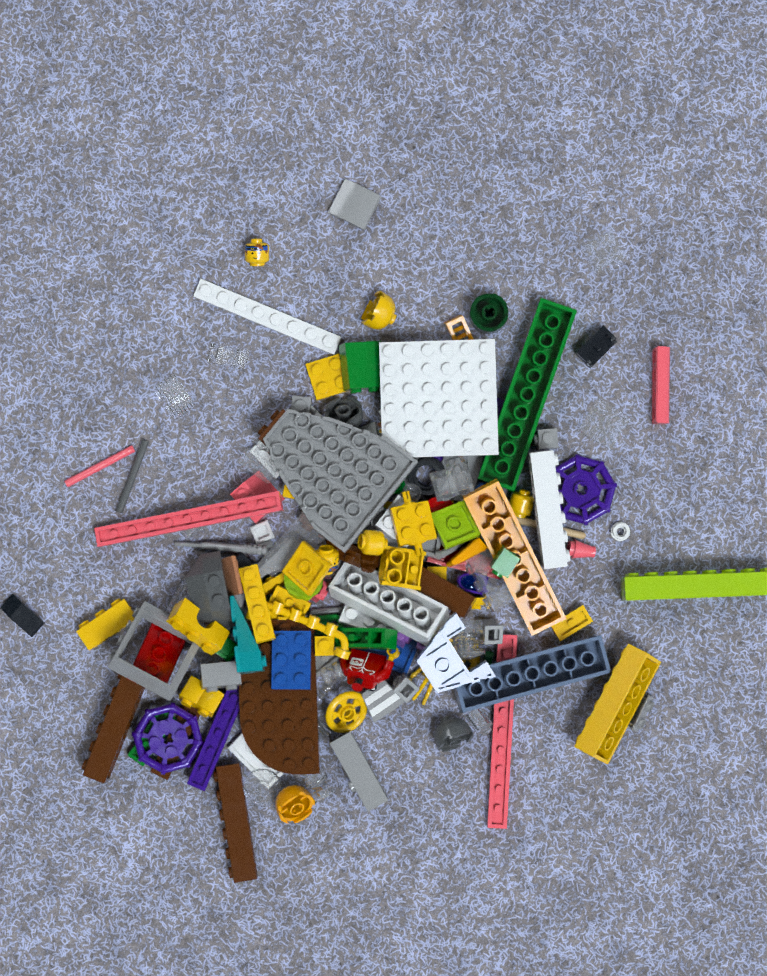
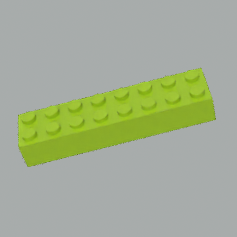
M755 568L740 569V573H736V569L721 570V573L718 574L716 570L702 571V574H697V571H684L683 575H678V571L664 572V576H658V572L644 573L645 576L640 577L639 573H627L625 577L621 578L622 601L767 595V568H761L760 572H755Z

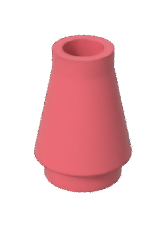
M575 539L567 544V550H569L571 558L595 557V546Z

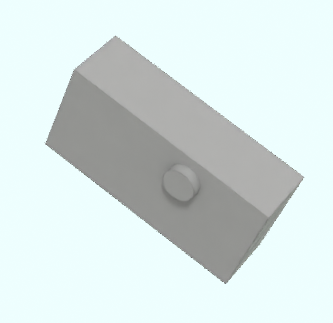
M349 731L332 740L330 745L350 779L347 783L352 792L357 791L367 811L369 812L388 801V796L352 732Z

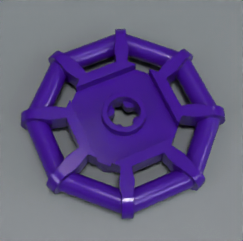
M575 454L574 457L556 466V473H560V477L564 479L562 489L558 490V492H562L567 503L564 508L560 504L561 511L565 513V519L582 523L586 526L591 521L611 511L610 507L617 483L612 479L604 465V461ZM581 464L594 467L593 472L582 470ZM574 465L576 466L577 470L569 475L563 472ZM599 471L606 484L601 485L596 476ZM579 484L586 486V494L577 493L576 490ZM602 489H607L603 503L599 500ZM594 504L600 507L590 514L587 513L586 509ZM570 507L581 509L582 516L568 512Z
M175 702L144 710L143 717L134 732L131 733L138 754L137 760L161 772V775L191 767L190 764L200 747L204 745L197 715H193L175 705ZM168 712V718L156 720V715ZM174 713L186 719L183 724L173 719ZM151 720L154 723L148 733L143 732L147 723ZM191 725L194 738L187 737L185 728ZM171 733L173 741L164 743L163 735ZM142 738H148L150 749L147 751L144 750ZM187 743L193 744L185 757L182 752ZM152 753H155L163 759L162 762L159 763L154 759L150 758L149 756ZM179 756L181 761L167 764L168 758Z

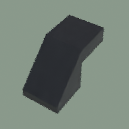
M14 594L0 607L12 621L31 637L45 624L35 612L29 609Z

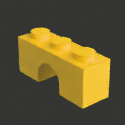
M183 598L175 604L166 622L172 625L175 630L185 635L188 640L201 647L204 652L213 655L222 649L230 631L217 621L212 622L205 628L202 627L197 620L200 608L187 598Z

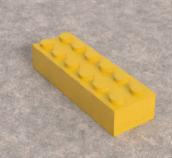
M628 644L622 650L621 658L618 664L614 666L609 681L605 683L603 692L595 702L593 712L586 719L585 727L576 738L574 747L608 765L661 661L647 652Z

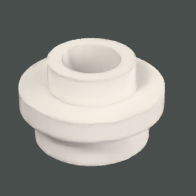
M617 522L611 528V536L617 541H624L630 535V529L626 523ZM618 528L623 529V535L617 534Z

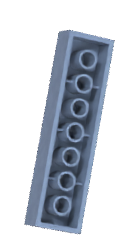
M597 635L489 664L496 675L494 678L482 679L479 682H471L453 689L459 712L464 713L611 673L602 635Z

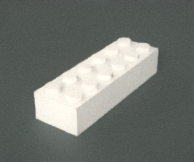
M553 450L528 453L532 494L535 499L534 510L541 567L543 569L568 566L567 562H570L569 550L565 549V542H568L567 531L563 530L562 524L566 523L565 513L560 508V504H563L562 492H558V485L561 484L560 473H556L555 465H559L558 455Z
M344 562L328 586L331 597L427 646L450 617L447 606L413 589L380 585L379 571L375 570L373 573H366L361 571V568Z

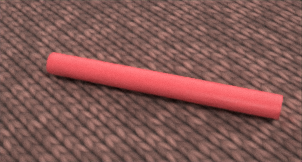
M131 445L68 478L64 482L67 487H70L136 451Z

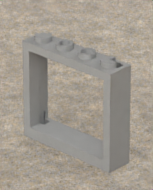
M144 601L141 608L136 607L132 615L135 617L134 621L129 620L124 629L127 632L126 635L121 634L116 645L119 648L112 650L108 658L111 660L108 668L170 701L199 646L188 640L185 635L175 630L172 625L166 622L170 614ZM142 618L191 644L170 685L120 658Z

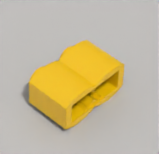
M190 676L179 694L182 705L188 708L191 706L196 708L197 712L203 717H213L224 698V694L219 690L209 693L206 692V689L201 690V681L193 676Z

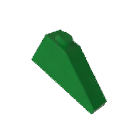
M337 628L348 638V648L396 650L397 630L388 628ZM335 638V647H341V641Z

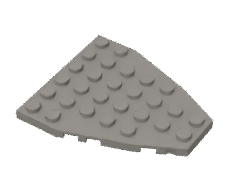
M291 409L285 411L263 438L281 479L314 530L343 553L347 552L418 463L417 460L387 437L370 433V431L353 427V425L330 417L297 412Z

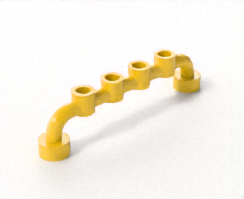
M274 600L273 603L267 602L271 612L339 639L341 647L336 646L334 655L348 660L351 653L348 650V638L344 633L337 630L338 625L327 622L326 625L319 623V617L310 614L309 618L302 616V610L292 607L291 611L285 609V603ZM247 611L245 618L251 620L249 611Z

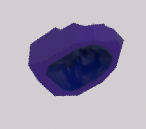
M462 572L457 576V583L463 591L484 596L489 577L471 572Z

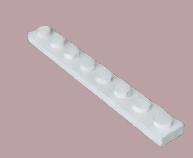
M200 279L193 296L332 355H335L342 338L203 279Z

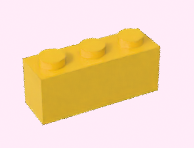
M118 598L110 604L112 606L107 611L104 609L100 610L94 615L96 618L91 622L86 620L78 626L80 629L76 632L89 651L125 628L129 620L134 621L135 617L132 616L134 610L126 599L121 600Z

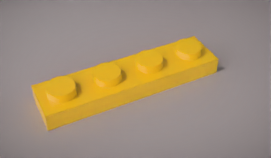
M258 564L239 568L256 643L259 644L276 639Z

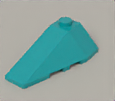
M230 596L232 622L235 623L233 637L238 646L234 647L237 673L265 671L264 667L267 666L266 655H263L259 644L256 643L255 636L237 598Z

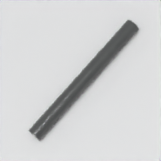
M141 441L115 510L116 512L123 514L148 447V441Z

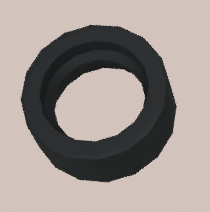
M419 458L417 465L408 475L410 486L422 495L435 494L442 488L446 480L445 467L436 458ZM421 466L434 468L438 473L437 483L432 486L421 484L416 477L417 470Z

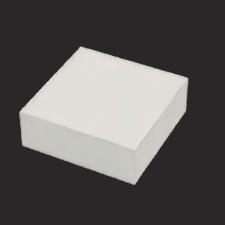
M268 520L250 527L257 545L275 538Z

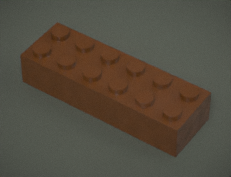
M120 674L117 679H120L118 686H114L110 697L113 698L111 704H107L104 709L103 715H105V719L97 727L96 733L98 737L92 741L89 747L90 757L84 760L81 770H84L83 776L104 784L110 779L145 690L143 686L126 679V677Z

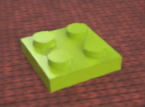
M464 500L431 513L435 531L445 550L477 538L481 534Z

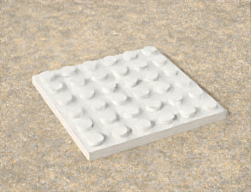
M495 339L379 342L382 436L390 439L413 458L499 455Z

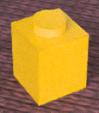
M315 636V656H336L334 655L335 637Z

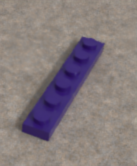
M237 686V690L226 691L189 777L188 785L203 791L206 790L240 710L239 686Z

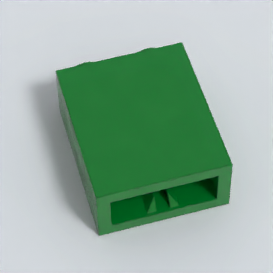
M381 341L350 342L339 345L343 391H350V394L362 393V390H368V393L380 391L379 342Z

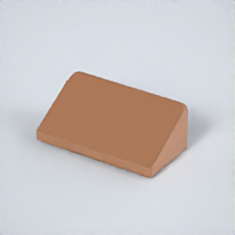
M233 555L223 558L222 562L229 595L243 594L237 556Z

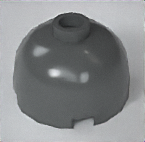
M341 397L336 398L325 407L326 417L353 425V427L359 428L363 421L361 403L355 398L347 397L348 400H341Z
M451 716L441 719V723L434 731L435 744L438 751L442 750V752L454 750L460 747L459 743L464 740L468 743L474 736L467 722L461 718H451Z

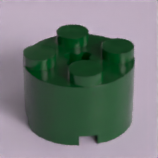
M497 294L478 296L472 303L469 313L472 326L483 334H493L500 331L508 319V307L505 300ZM485 310H486L487 312H489L490 310L493 311V313H492V316H493V317L489 316V317L487 318V317L485 316V314H486Z

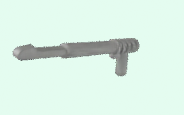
M269 540L258 545H239L215 542L174 541V545L180 547H199L207 550L242 552L243 554L267 555L268 549L273 547V542Z

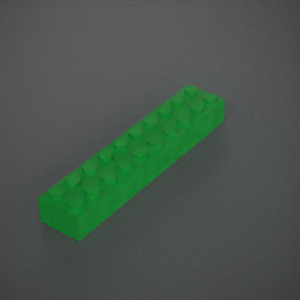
M544 298L540 299L498 418L499 455H485L478 475V481L488 483L497 478L502 489L512 493L515 491L577 310Z

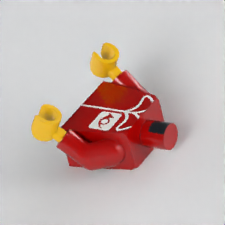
M396 648V652L391 654L392 650H387L388 660L387 656L351 649L348 660L340 658V668L343 675L347 677V683L352 685V689L357 692L362 691L363 688L374 689L377 684L390 677L395 663L393 660L398 658L400 654L399 649Z

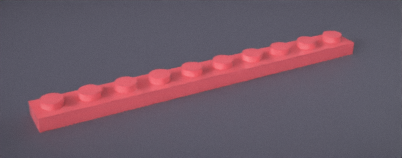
M276 491L94 528L97 547H103L284 510L281 493Z
M503 634L502 644H497L496 662L516 657L517 635ZM514 699L494 704L487 828L507 829Z

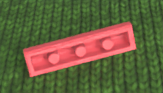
M666 346L655 347L652 354L653 424H669L670 347Z

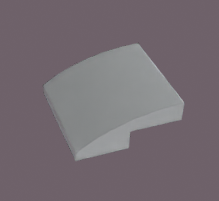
M345 179L328 213L346 221L348 224L365 230L381 196Z

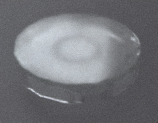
M257 769L246 777L243 787L244 795L251 804L268 807L275 803L278 793L282 790V783L273 771Z

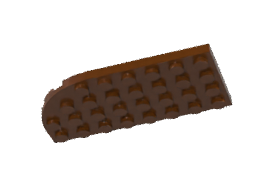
M290 619L272 620L274 631H312L311 690H272V640L259 643L263 655H266L267 666L264 667L265 671L241 674L242 684L239 685V706L242 734L252 753L268 767L287 774H320L315 629ZM248 621V623H249V625H250V627H251V630H252V632H253L252 623H251V621Z

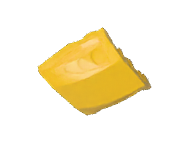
M387 546V549L381 555L378 573L379 584L421 590L420 579L424 556L417 557L416 551L413 549Z

